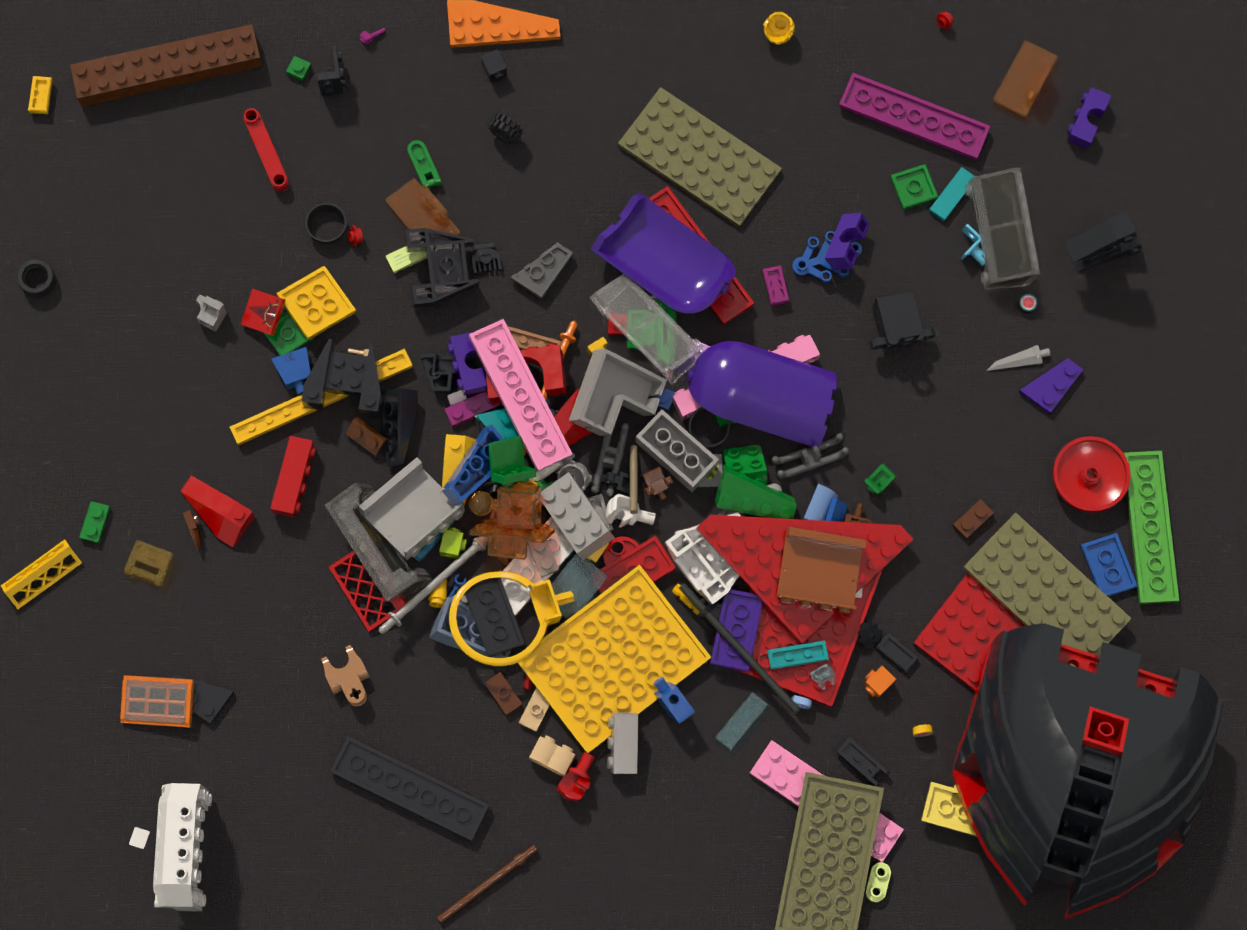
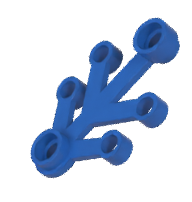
M828 231L826 233L825 242L818 256L810 259L811 254L818 247L819 240L816 237H810L803 256L794 260L792 264L793 271L798 275L810 274L819 278L823 283L831 281V272L828 270L822 272L814 268V266L821 265L838 273L840 277L848 276L849 269H846L847 273L833 270L825 259L832 241L827 236H834L835 232ZM810 241H815L816 245H811ZM852 242L851 245L858 248L856 252L858 253L857 257H859L862 252V246L858 242ZM803 263L805 264V267L800 268L799 264ZM827 274L829 279H824L823 275Z

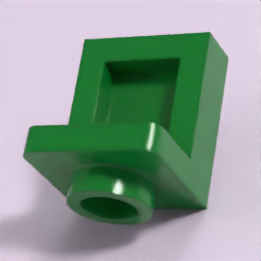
M882 463L864 481L867 483L866 487L869 491L880 494L897 476Z

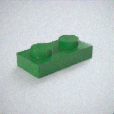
M91 501L79 538L99 544L111 507Z

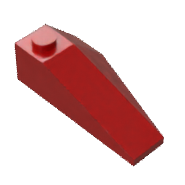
M579 388L554 417L568 446L593 433L587 430V427H581L569 421L580 390Z
M193 476L189 478L181 489V493L215 536L232 548L235 547L255 518L251 510Z

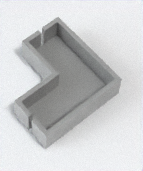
M605 348L594 350L569 421L581 427H587V430L599 436L611 435L621 406L642 416L655 415L660 399H648V397L662 396L667 380Z

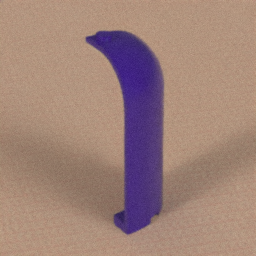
M641 193L631 197L619 215L621 220L616 225L612 223L605 231L600 233L591 248L593 252L664 304L682 313H696L708 308L722 294L725 295L729 291L730 283L736 275L733 263L724 253Z
M737 341L721 342L707 348L697 358L693 368L688 370L686 376L692 397L709 412L742 425L811 447L818 446V448L827 430V426L824 425L827 414H832L834 400H831L832 391L835 392L837 386V377L834 372Z

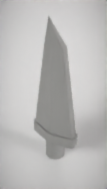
M1036 345L995 361L987 371L1042 364V358L1050 356L1049 348L1040 350L1039 346Z

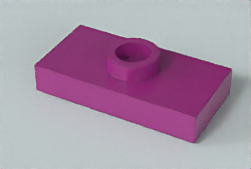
M781 265L763 269L762 272L770 305L788 303L789 296Z

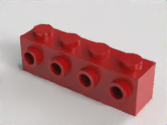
M290 436L270 508L272 513L295 518L296 513H300L302 502H300L301 494H305L307 487L305 479L311 473L312 466L309 465L310 460L316 454V447H314L312 440Z

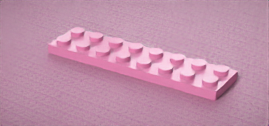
M504 319L469 334V338L518 435L522 438L523 445L537 472L572 456V452Z
M772 740L749 773L798 807L805 772L823 775ZM880 813L871 856L879 862H883L904 829Z

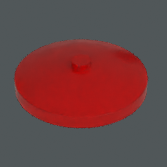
M1088 436L1071 441L1059 452L1053 465L1052 477L1057 493L1069 506L1079 511L1096 513L1112 508L1124 497L1130 484L1131 472L1126 456L1115 444L1100 437Z

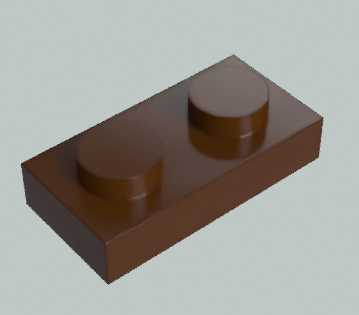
M358 417L352 421L345 433L375 456L380 453L387 441L384 436Z
M980 499L952 526L966 540L994 512Z

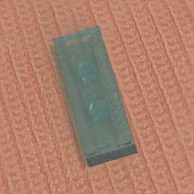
M752 692L715 738L731 751L768 704Z

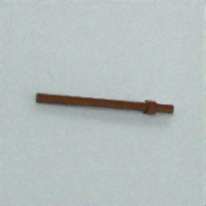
M534 844L520 854L519 852L513 857L514 859L437 916L441 924L517 866L521 867L525 864V860L538 851Z

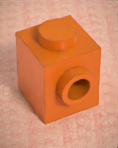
M881 666L876 672L872 670L865 677L867 680L864 684L865 690L870 696L879 698L895 682L896 678Z

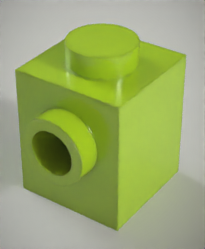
M449 528V530L444 531L439 551L440 556L457 559L460 557L461 550L465 551L467 539H464V534L461 533V530Z

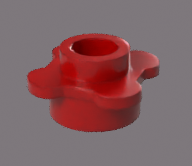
M355 225L348 232L349 241L353 243L354 247L357 246V243L363 242L362 230L356 228Z

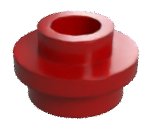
M941 12L936 17L938 26L945 30L950 29L954 23L952 15L948 12Z

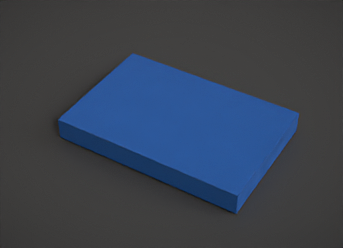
M1117 533L1080 545L1094 584L1108 597L1138 587Z

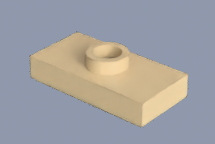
M537 688L519 721V724L537 732L550 706Z

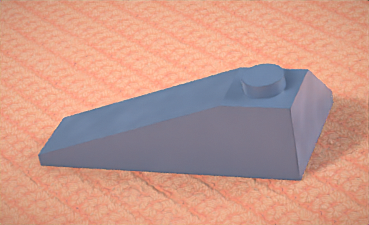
M447 597L435 619L429 638L447 646L460 649L453 638L449 624V612L453 598ZM459 602L456 620L460 635L470 648L481 655L487 656L469 606ZM510 651L498 654L491 658H507L509 657Z

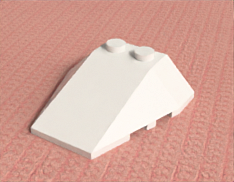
M736 512L727 516H740V514ZM699 525L681 530L667 540L665 544L673 561L694 589L709 603L714 604L729 592L739 576L696 530Z

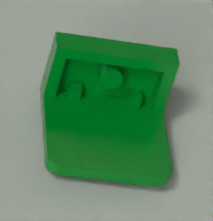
M520 436L489 444L491 481L500 483L502 486H512L514 482H528L530 478L536 477V469L525 466L523 441Z
M760 445L730 448L723 451L726 466L767 485V469Z

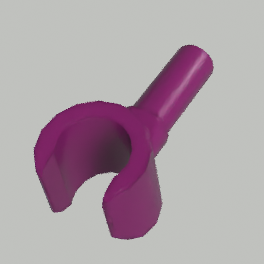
M382 28L371 34L365 30L360 34V40L368 45L373 41V38L385 33L386 30Z

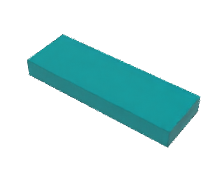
M961 167L931 206L929 212L945 221L977 177Z
M825 641L767 650L770 670L829 660Z

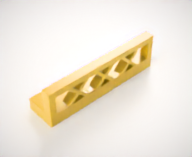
M63 540L2 584L1 587L16 608L19 609L82 562L67 541ZM70 554L75 559L70 565H62L63 559ZM50 568H58L55 576H46ZM35 579L42 580L40 587L30 588L32 581ZM19 591L26 592L25 597L19 602L13 597Z

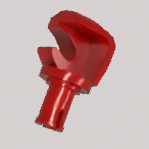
M583 752L577 767H570L568 773L561 779L557 791L565 800L578 802L583 798L586 789L590 786L591 777L587 772L595 758L594 756Z

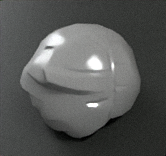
M569 462L562 466L557 474L558 480L569 472L582 491L586 490V487L592 481V476L581 463Z

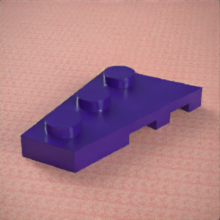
M1067 358L1020 389L1019 393L1050 414L1083 369Z

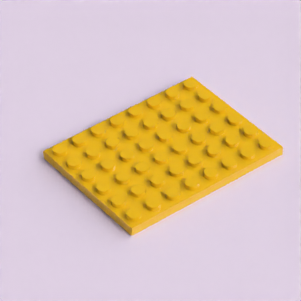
M638 565L545 636L538 648L526 659L518 662V664L585 752L589 753L611 736V729H608V718L611 717V712H635L639 714L657 700L654 695L657 688L653 683L658 678L664 677L667 683L670 682L677 685L709 660L711 656L642 567Z

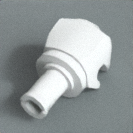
M621 494L610 499L606 508L607 523L612 524L613 520L618 518L621 520L620 528L626 524L634 525L636 521L653 525L655 520V513L639 510V504L638 513L631 514L630 498Z

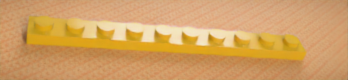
M405 349L376 361L380 382L413 367ZM326 392L324 407L350 395ZM302 395L230 426V429L237 444L241 445L316 411V409L304 408L301 402Z

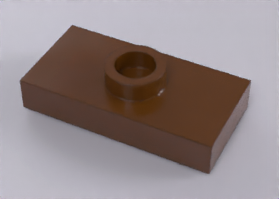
M501 672L484 683L506 716L523 705Z

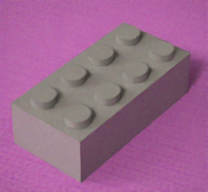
M662 409L636 436V443L691 492L718 466L719 459Z
M569 472L537 494L582 560H585L615 538Z

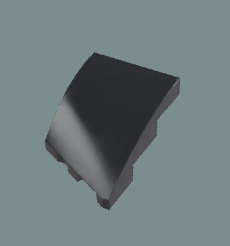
M437 354L419 355L424 364L426 375L430 380L429 383L432 391L444 394H452L459 391L457 386L458 374L457 372L454 373L452 368L453 356H439ZM466 358L465 364L471 369H479L480 359ZM476 393L470 394V395H466V396H475Z

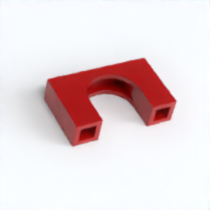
M548 344L546 347L538 348L532 346L526 350H520L526 364H535L543 370L544 387L548 396L567 394L564 358L560 345ZM486 372L488 399L492 405L500 404L502 401Z

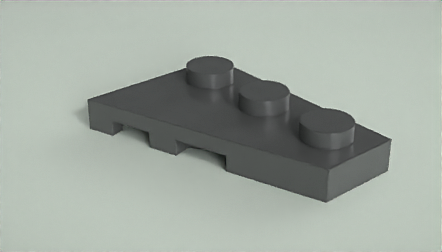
M556 243L541 254L538 259L526 265L517 274L515 273L511 276L510 279L542 299L573 256V252Z

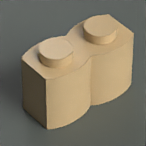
M540 736L529 760L564 777L575 757V754L572 753L573 749L566 745H562V747L556 745V741L549 736L544 738Z

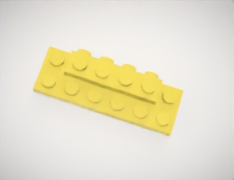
M931 782L921 821L977 836L964 812L956 785L952 788Z

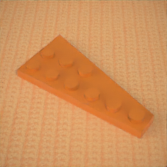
M447 0L451 48L560 40L559 19L474 0Z

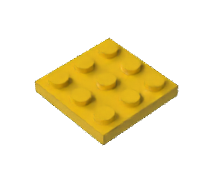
M325 266L279 291L276 295L286 300L284 308L307 340L356 313V309Z

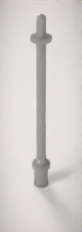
M489 527L478 538L475 537L472 546L397 613L389 612L388 616L390 619L379 628V632L384 634L395 624L400 627L402 625L400 619L477 551H484L486 546L498 536L497 533Z

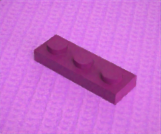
M487 390L445 408V412L452 427H455L475 418L474 414L490 412L503 406V403L492 405L488 399Z

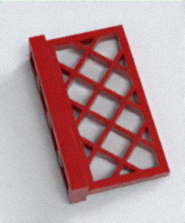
M364 541L359 545L360 547L329 566V569L368 632H371L390 619L388 613L382 612L385 601L393 604L395 610L392 613L394 614L406 605L407 601L372 545ZM358 553H361L364 558L362 566L352 564L354 556ZM342 564L348 565L346 577L340 576L336 571V568ZM352 566L361 568L359 579L349 577ZM365 569L372 570L374 574L372 582L362 580ZM348 580L358 582L356 593L350 592L347 589ZM361 583L371 584L369 595L359 594ZM375 585L382 586L384 590L382 598L372 596ZM358 596L368 598L366 609L358 607ZM371 599L381 600L379 612L369 610ZM369 612L378 614L377 622L371 626L367 621Z

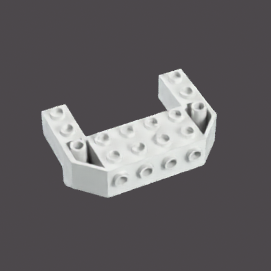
M171 783L162 785V796L159 798L153 880L155 908H173L177 911H202V907L206 905V894H203V891L197 888V883L201 882V871H198L199 862H202L203 857L202 850H199L200 842H203L204 839L201 822L205 820V811H208V806L212 805V794H209V791L201 784ZM182 810L189 811L187 815H182ZM182 829H187L185 836H181ZM185 849L186 855L180 857V850ZM184 870L185 875L181 878L178 877L179 871Z

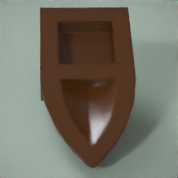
M189 510L184 512L183 515L195 546L199 550L200 535L198 526L201 524L197 514L193 515Z

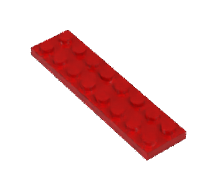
M668 186L649 198L656 205L708 241ZM736 277L730 283L729 291L725 295L722 294L709 306L723 326L754 306L753 300Z

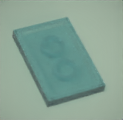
M577 553L551 584L555 595L571 591L574 595V602L559 606L561 614L567 619L581 610L608 578L605 573L587 558L582 560Z

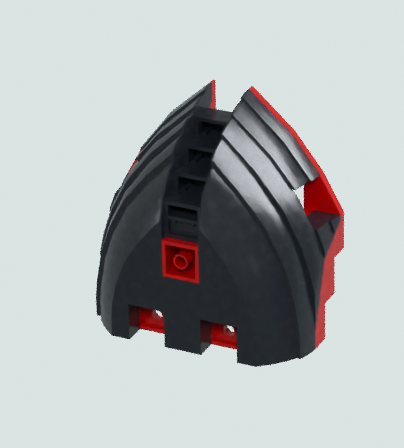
M1044 623L1024 626L1010 631L1004 630L992 641L986 654L979 686L972 699L966 728L959 741L952 776L964 812L987 857L1023 905L1027 904L1038 878L1071 888L1065 919H1068L1120 898L1153 876L1183 846L1191 822L1199 809L1200 800L1212 766L1223 702L1218 699L1216 692L1209 682L1198 672L1180 667L1174 679L1163 677L1139 669L1142 654L1105 642L1102 643L1096 655L1061 644L1064 629Z

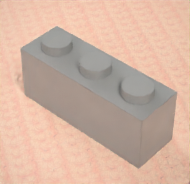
M611 712V717L608 718V729H611V737H608V749H611V757L607 759V767L613 774H637L638 714L635 712Z

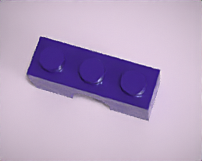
M1093 87L1090 88L1088 93L1084 92L1080 101L1083 103L1082 108H1077L1073 117L1076 119L1075 124L1071 123L1067 134L1070 135L1067 140L1068 142L1088 150L1098 127L1092 125L1087 117L1094 115L1102 118L1112 95Z
M862 213L842 214L825 256L826 261L833 270L853 268L858 253L851 243L855 240L864 239L870 225Z
M473 332L450 337L449 344H447L448 353L453 355L454 359L452 362L454 373L457 372L459 378L457 379L458 390H462L463 396L486 391L487 388L483 369H471L465 364L466 358L477 353L469 338V334Z

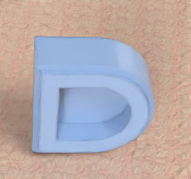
M796 695L791 698L799 708H811L812 700Z

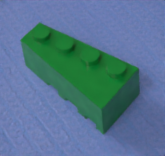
M724 465L715 499L717 508L765 518L793 519L797 506L793 497L775 488H770L762 482L749 478L745 474Z

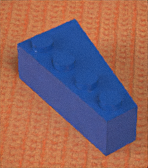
M492 424L483 428L442 489V492L453 505L463 502L491 477L489 444L504 440Z

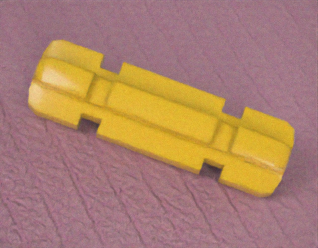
M677 584L672 592L677 597L679 596L680 600L698 615L700 611L679 589L681 585Z

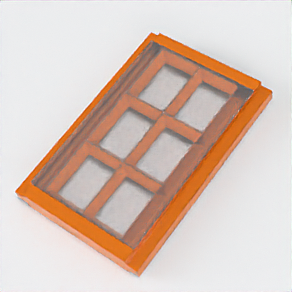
M124 675L121 723L191 727L194 680Z

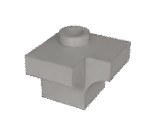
M199 295L196 302L201 310L197 320L199 324L216 332L227 314L224 304L208 296Z

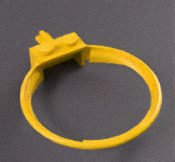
M512 572L484 573L466 582L454 596L449 612L451 633L460 649L475 661L491 666L512 665L526 659L538 648L545 635L547 626L560 622L562 614L559 606L574 602V595L571 591L555 595L550 579L534 584L527 578ZM506 578L521 584L526 589H530L529 594L540 627L532 643L517 655L507 658H491L481 655L470 648L460 635L456 620L459 602L471 586L482 580Z

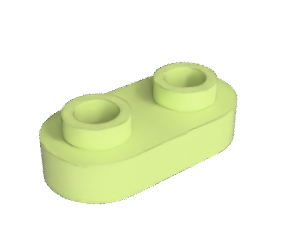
M876 863L870 870L865 894L871 902H880L886 895L891 870L885 863ZM878 869L884 870L883 876L878 875ZM874 888L879 889V895L873 894Z

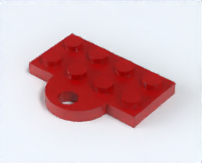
M656 535L641 545H638L635 540L629 537H617L611 540L604 550L603 559L605 567L590 575V578L600 594H602L638 565L642 567L653 583L674 571L676 566ZM619 543L623 546V550L620 553H615L612 550V546Z

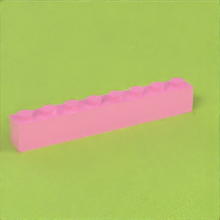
M801 335L795 338L794 342L790 344L783 343L776 350L772 351L773 353L807 364L817 361L820 356L810 335ZM681 389L674 393L672 402L682 421L690 418L698 408L702 407L692 397L689 389Z

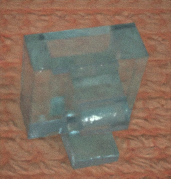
M827 664L810 673L812 680L822 690L826 689L824 683L828 680L832 685L835 684L834 677L836 675L834 670Z

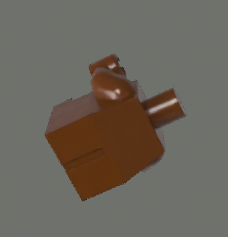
M660 467L640 476L646 486L644 491L647 495L657 494L660 500L667 497L664 490L668 489L673 480L671 476L665 478Z

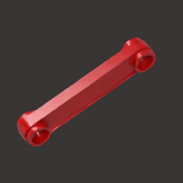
M253 108L247 109L243 118L272 187L279 192L285 191L289 184L288 178L263 120L257 110ZM250 116H256L254 120H248ZM278 180H284L280 185L275 184Z

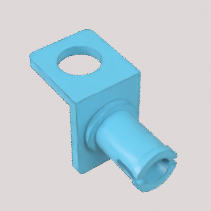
M967 224L962 231L974 244L963 254L961 259L963 260L967 255H971L983 266L990 259L978 247V243L983 238Z

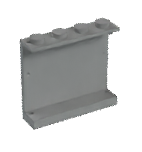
M415 458L359 505L360 514L406 560L418 555L423 546L431 544L435 536L440 532L446 531L451 522L460 519L465 510L463 502L456 505L450 502L442 492L443 488L423 469L422 462L418 458Z

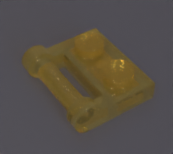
M136 540L124 573L128 575L134 574L153 581L155 585L161 586L174 554ZM137 561L159 570L158 574L156 575L134 567V564Z

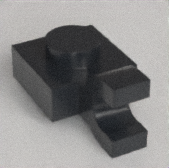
M607 472V475H602L601 483L615 485L614 491L630 497L629 474L619 472L615 475L614 473Z

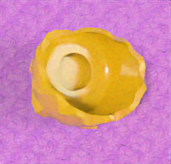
M783 12L771 14L763 24L765 36L770 42L775 44H783L790 40L795 30L792 18Z

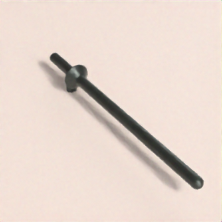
M685 583L682 584L679 589L700 611L697 617H705L791 711L798 713L800 711L799 706L712 614L711 603L708 604L705 598L699 600Z

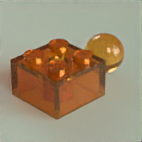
M524 484L501 485L497 490V499H493L487 492L479 491L471 496L469 507L478 516H485L492 510L497 511V527L536 530L541 524V486Z

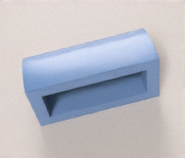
M818 484L803 520L825 521L831 499L838 498V495L831 489Z

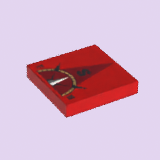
M252 289L241 325L274 336L286 300Z

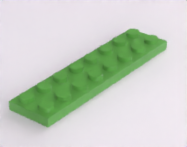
M1162 451L1124 453L1131 472L1130 484L1127 490V501L1139 604L1178 602L1179 594Z

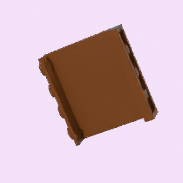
M794 527L787 528L776 598L781 599L782 603L793 604V601L801 602L800 605L804 607H812L813 604L819 605V609L822 610L836 608L839 609L840 613L850 614V611H854L857 608L854 606L861 554L862 549L866 546V540Z

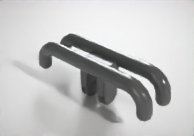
M626 423L621 425L617 449L609 447L612 434L604 435L594 481L591 487L593 493H598L604 468L612 469L611 473L615 475L619 473L629 429ZM608 485L607 496L611 497L614 495L615 485Z
M839 433L835 437L821 442L819 448L818 446H809L781 457L774 456L772 458L774 465H780L801 458L803 465L786 471L779 470L777 476L780 479L789 478L844 458L849 453L847 447H844L837 453L820 458V450L840 443L844 438L843 434Z

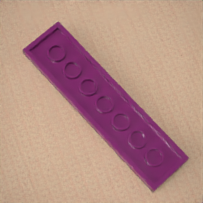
M852 73L839 104V107L976 161L990 128L987 124Z

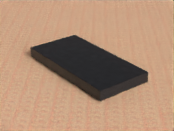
M501 578L482 580L471 586L464 593L487 657H493L525 646Z

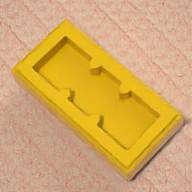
M33 76L28 107L29 113L48 114L53 83L51 77Z

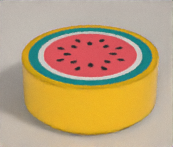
M929 724L918 725L912 729L914 737H924L933 734L932 726Z

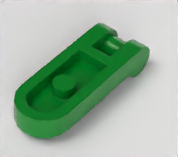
M419 140L412 141L407 148L408 155L424 191L430 190V187L435 185L437 187L442 185L425 144ZM432 174L433 178L427 181L426 176Z

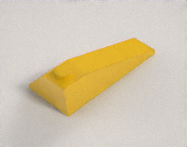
M446 434L442 488H444L476 439Z

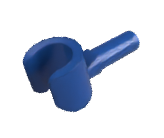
M460 574L455 576V585L448 595L450 598L455 595L462 584L466 583V578L462 583L457 581Z

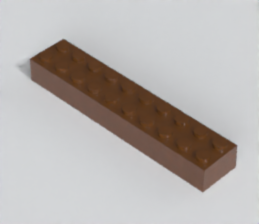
M252 24L70 65L77 99L81 107L263 66Z

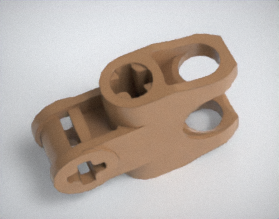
M351 645L345 647L349 657L345 667L340 669L334 668L327 657L321 660L325 670V677L333 694L343 690L348 702L354 707H359L367 701V694L361 681L370 677L362 660L354 652ZM354 692H357L359 694L358 699L354 697Z

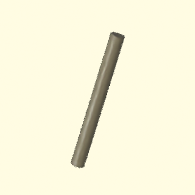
M636 445L630 446L631 514L638 513Z

